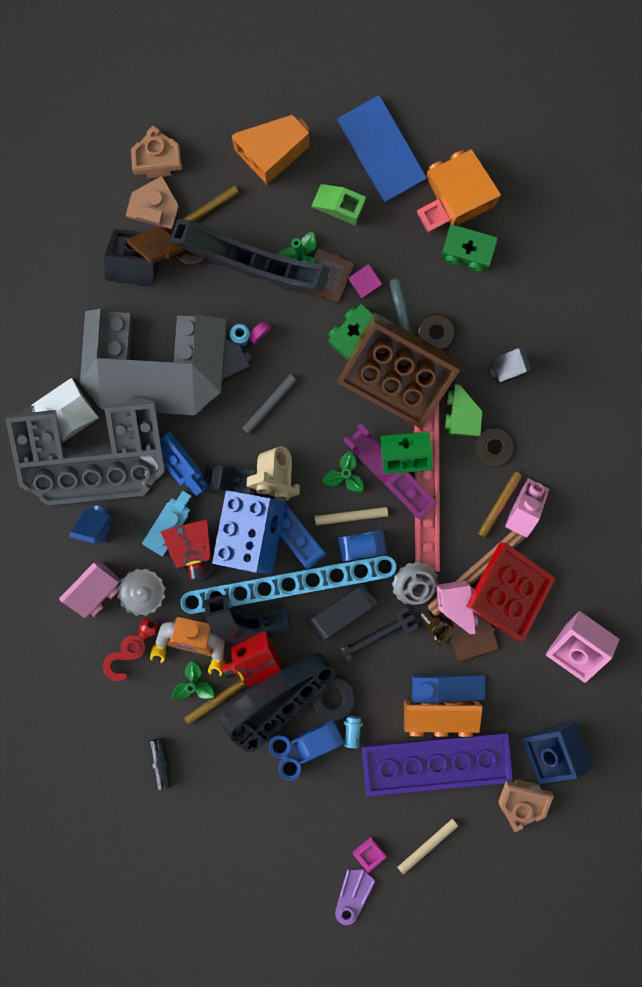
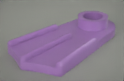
M347 869L335 912L336 919L343 925H350L356 921L376 882L365 869ZM346 910L351 912V916L348 918L342 916V913Z

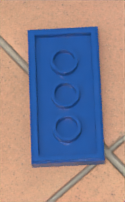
M380 95L337 118V122L384 204L426 181L425 174Z

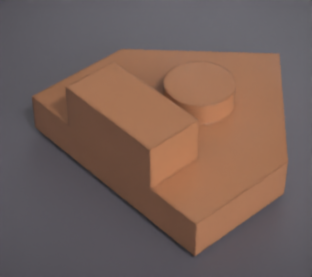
M152 126L147 131V135L131 149L134 175L146 174L148 179L171 176V171L182 170L179 144L162 134L155 126Z
M160 176L132 192L125 216L173 230L179 205L163 177Z
M516 779L515 783L505 782L498 802L514 832L523 829V826L535 820L538 822L546 818L554 795L550 791L542 790L539 784Z

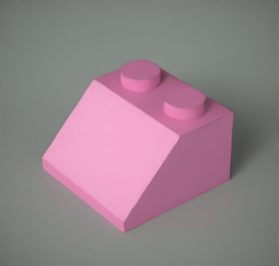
M96 562L78 578L59 600L84 618L90 615L95 617L104 608L102 605L107 597L111 600L119 592L118 586L121 584V580L103 562Z
M579 611L562 629L547 651L546 656L586 683L612 659L619 638Z

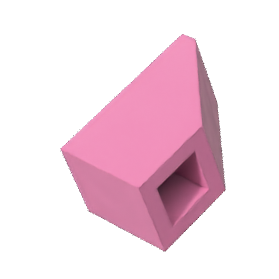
M528 478L510 512L505 527L527 538L540 519L549 488Z
M466 581L436 585L439 610L469 634H475V626L478 625L477 614L466 607L474 592V588L470 587Z

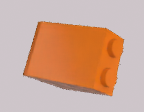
M293 115L237 132L232 136L235 151L268 185L310 147L309 127L302 119L297 120Z
M472 149L464 152V150L456 152L451 156V160L445 163L438 161L432 164L426 175L436 198L440 200L450 219V225L458 226L494 208L501 196Z

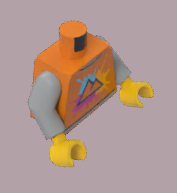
M177 617L174 622H166L160 627L156 644L152 646L150 660L153 659V656H160V663L164 662L166 647L169 646L212 656L213 659L208 672L212 674L213 669H217L220 672L219 676H221L223 673L222 665L226 664L223 660L225 640L217 636L207 623Z

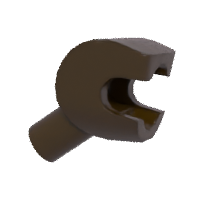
M424 611L420 615V618L428 625L427 630L430 638L433 637L439 646H442L455 631L454 625L441 616L433 618L428 611Z

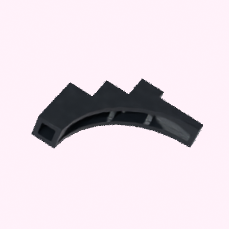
M178 219L170 239V243L215 265L229 266L251 278L265 279L289 291L300 292V290L323 292L330 272V268L324 265L299 261L258 249L217 233L192 220Z

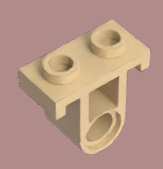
M279 446L260 453L257 460V474L247 477V487L257 490L259 494L271 495L275 497V500L287 501L290 497L299 495L300 485L295 484L291 486L292 457L288 449Z

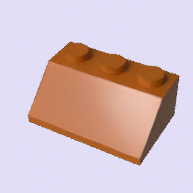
M404 699V730L409 732L410 736H424V732H434V736H449V732H458V736L471 737L473 733H479L482 705L477 700L414 703L412 699Z

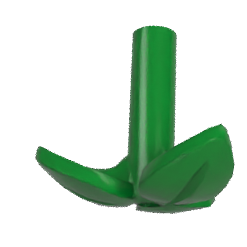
M310 232L301 241L295 238L291 242L292 247L278 252L280 256L295 260L301 259L304 262L317 264L315 258L308 256L309 253L316 250V236L314 232Z
M349 451L340 459L339 464L342 471L330 470L325 474L322 482L330 487H338L344 479L348 490L363 492L364 483L359 475H351V471L357 466V460L354 453Z
M191 661L185 669V675L190 682H180L173 691V699L185 700L190 698L195 690L198 697L202 699L214 698V688L208 681L198 683L203 673L201 667L195 661Z

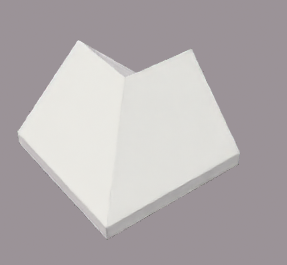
M72 378L32 404V406L35 405L36 412L56 410L62 443L99 419Z

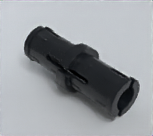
M158 738V749L156 747V740H149L152 756L150 765L154 769L156 790H162V779L164 780L165 789L172 787L168 771L170 762L169 759H166L164 738Z

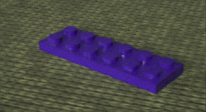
M507 732L480 734L471 737L460 736L361 746L366 797L502 784L506 781L513 782Z

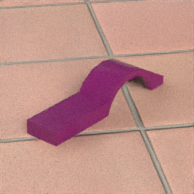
M360 423L357 426L359 430L349 439L346 436L343 441L417 519H420L437 502L408 472L383 474L381 445Z

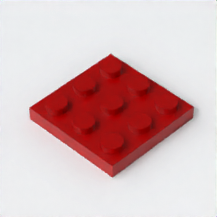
M499 542L466 607L516 641L523 643L556 578L507 543Z

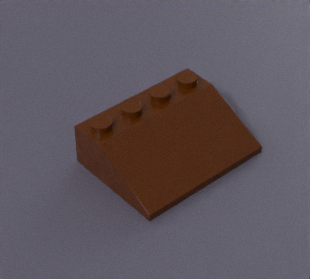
M374 312L360 335L337 383L421 429L459 373V359Z

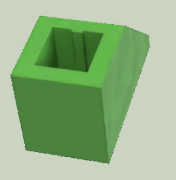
M321 184L311 207L356 226L365 206L366 197L344 187Z
M454 385L452 390H448L447 405H451L450 415L446 414L445 429H449V435L479 437L482 411L460 385Z

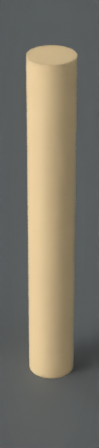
M387 507L319 515L315 516V522L317 526L388 517Z
M451 819L398 866L403 875L459 826L454 819Z

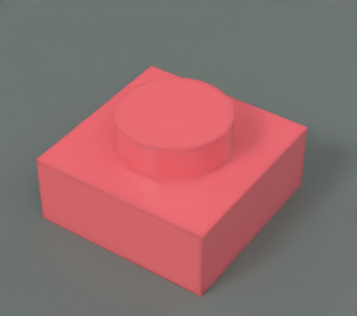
M439 199L417 210V214L428 233L450 222Z

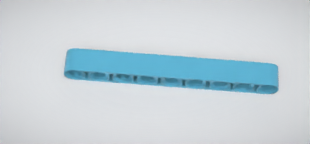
M382 555L193 590L182 596L181 607L189 614L205 612L204 600L210 599L213 591H219L222 595L228 594L232 605L237 606L388 578L395 573L396 563L391 557ZM381 560L390 561L391 570L388 573H381L378 570V564ZM358 564H364L368 569L367 575L363 578H358L354 574V568ZM335 568L341 569L344 573V577L340 582H334L330 579V572ZM316 573L319 576L320 582L317 586L311 587L306 583V576L308 574ZM290 577L295 580L296 587L292 591H286L282 587L284 578ZM261 582H267L271 585L272 591L269 595L259 593L258 586ZM242 586L247 590L246 599L239 600L235 597L234 591L236 587ZM190 595L196 596L199 600V605L195 609L187 605V598Z

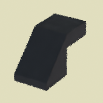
M207 464L205 481L209 489L257 495V490L247 487V477L257 474V470Z

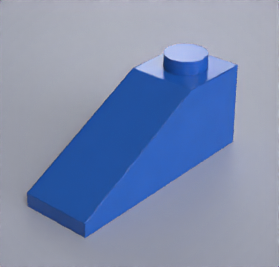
M94 505L93 509L86 508L71 530L69 537L90 543H106L113 514L107 513L108 508Z
M412 675V700L414 703L485 700V675Z

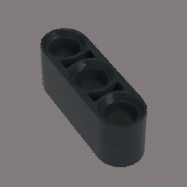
M364 582L313 616L307 623L320 642H322L371 609L379 601L366 582Z

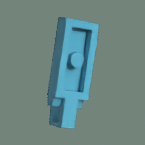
M182 491L177 500L171 498L169 503L167 502L142 543L144 546L162 557L165 555L168 548L161 531L181 526L185 523L190 509L186 506L192 495Z

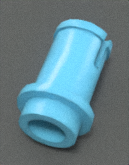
M243 324L234 325L230 330V337L240 347L245 346L248 342L249 330Z
M347 716V720L344 721L346 725L344 747L359 748L360 729L363 726V722H361V717Z

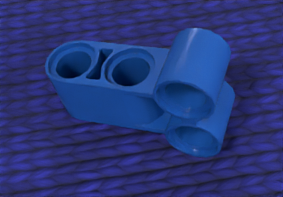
M384 530L338 538L342 562L388 554Z
M331 720L291 739L284 733H275L269 740V751L273 756L282 758L279 762V773L282 778L291 781L300 775L302 763L344 744V740L335 720ZM282 739L287 743V746L284 750L277 751L273 747L274 741ZM293 762L296 764L297 769L293 773H287L283 769L285 763Z

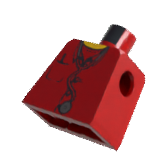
M205 519L162 530V537L176 568L188 566L191 579L205 576L202 562L212 558L209 520Z
M266 631L233 646L231 649L233 661L222 665L226 679L239 675L246 686L260 684L283 669L282 660Z

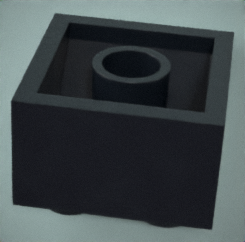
M113 230L104 255L105 280L116 283L138 284L140 286L154 285L159 261L149 263L127 244V238L141 234V232Z

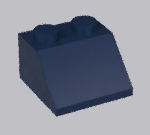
M576 721L558 724L522 738L539 784L578 779L593 768Z

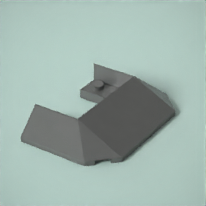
M102 309L85 311L80 384L101 409L105 410V405L129 403L131 397L136 396L154 401L156 413L196 416L212 399H215L222 393L227 319L196 314V316H177L174 363L130 360L133 314L106 312Z
M132 396L129 403L105 405L110 443L63 448L56 410L36 412L35 405L6 416L5 420L19 486L25 491L29 490L34 493L47 506L144 496L156 479H159L165 472L155 402Z

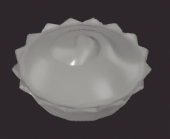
M418 561L414 564L408 563L405 567L400 568L399 573L394 575L395 580L392 583L394 587L393 593L404 604L417 605L425 603L436 592L438 575L434 572V568L429 567L427 563L421 564Z
M136 569L134 572H128L127 576L121 579V584L118 587V598L121 600V606L125 607L127 612L134 613L136 616L141 614L147 616L162 606L166 587L162 584V579L157 576L156 572H150L148 569Z

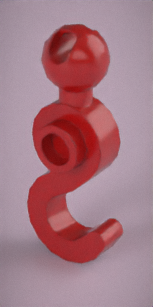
M146 618L141 621L139 625L140 632L137 635L127 636L121 643V651L113 652L106 657L103 663V670L109 679L121 681L128 677L126 672H115L112 669V663L116 659L134 660L140 658L145 653L146 638L153 637L158 632V624L154 619ZM150 621L155 622L154 627L150 626Z

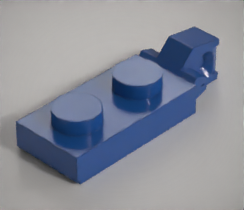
M166 433L160 439L164 466L180 486L184 485L186 488H190L198 496L208 488L207 482L202 477V472L172 433Z

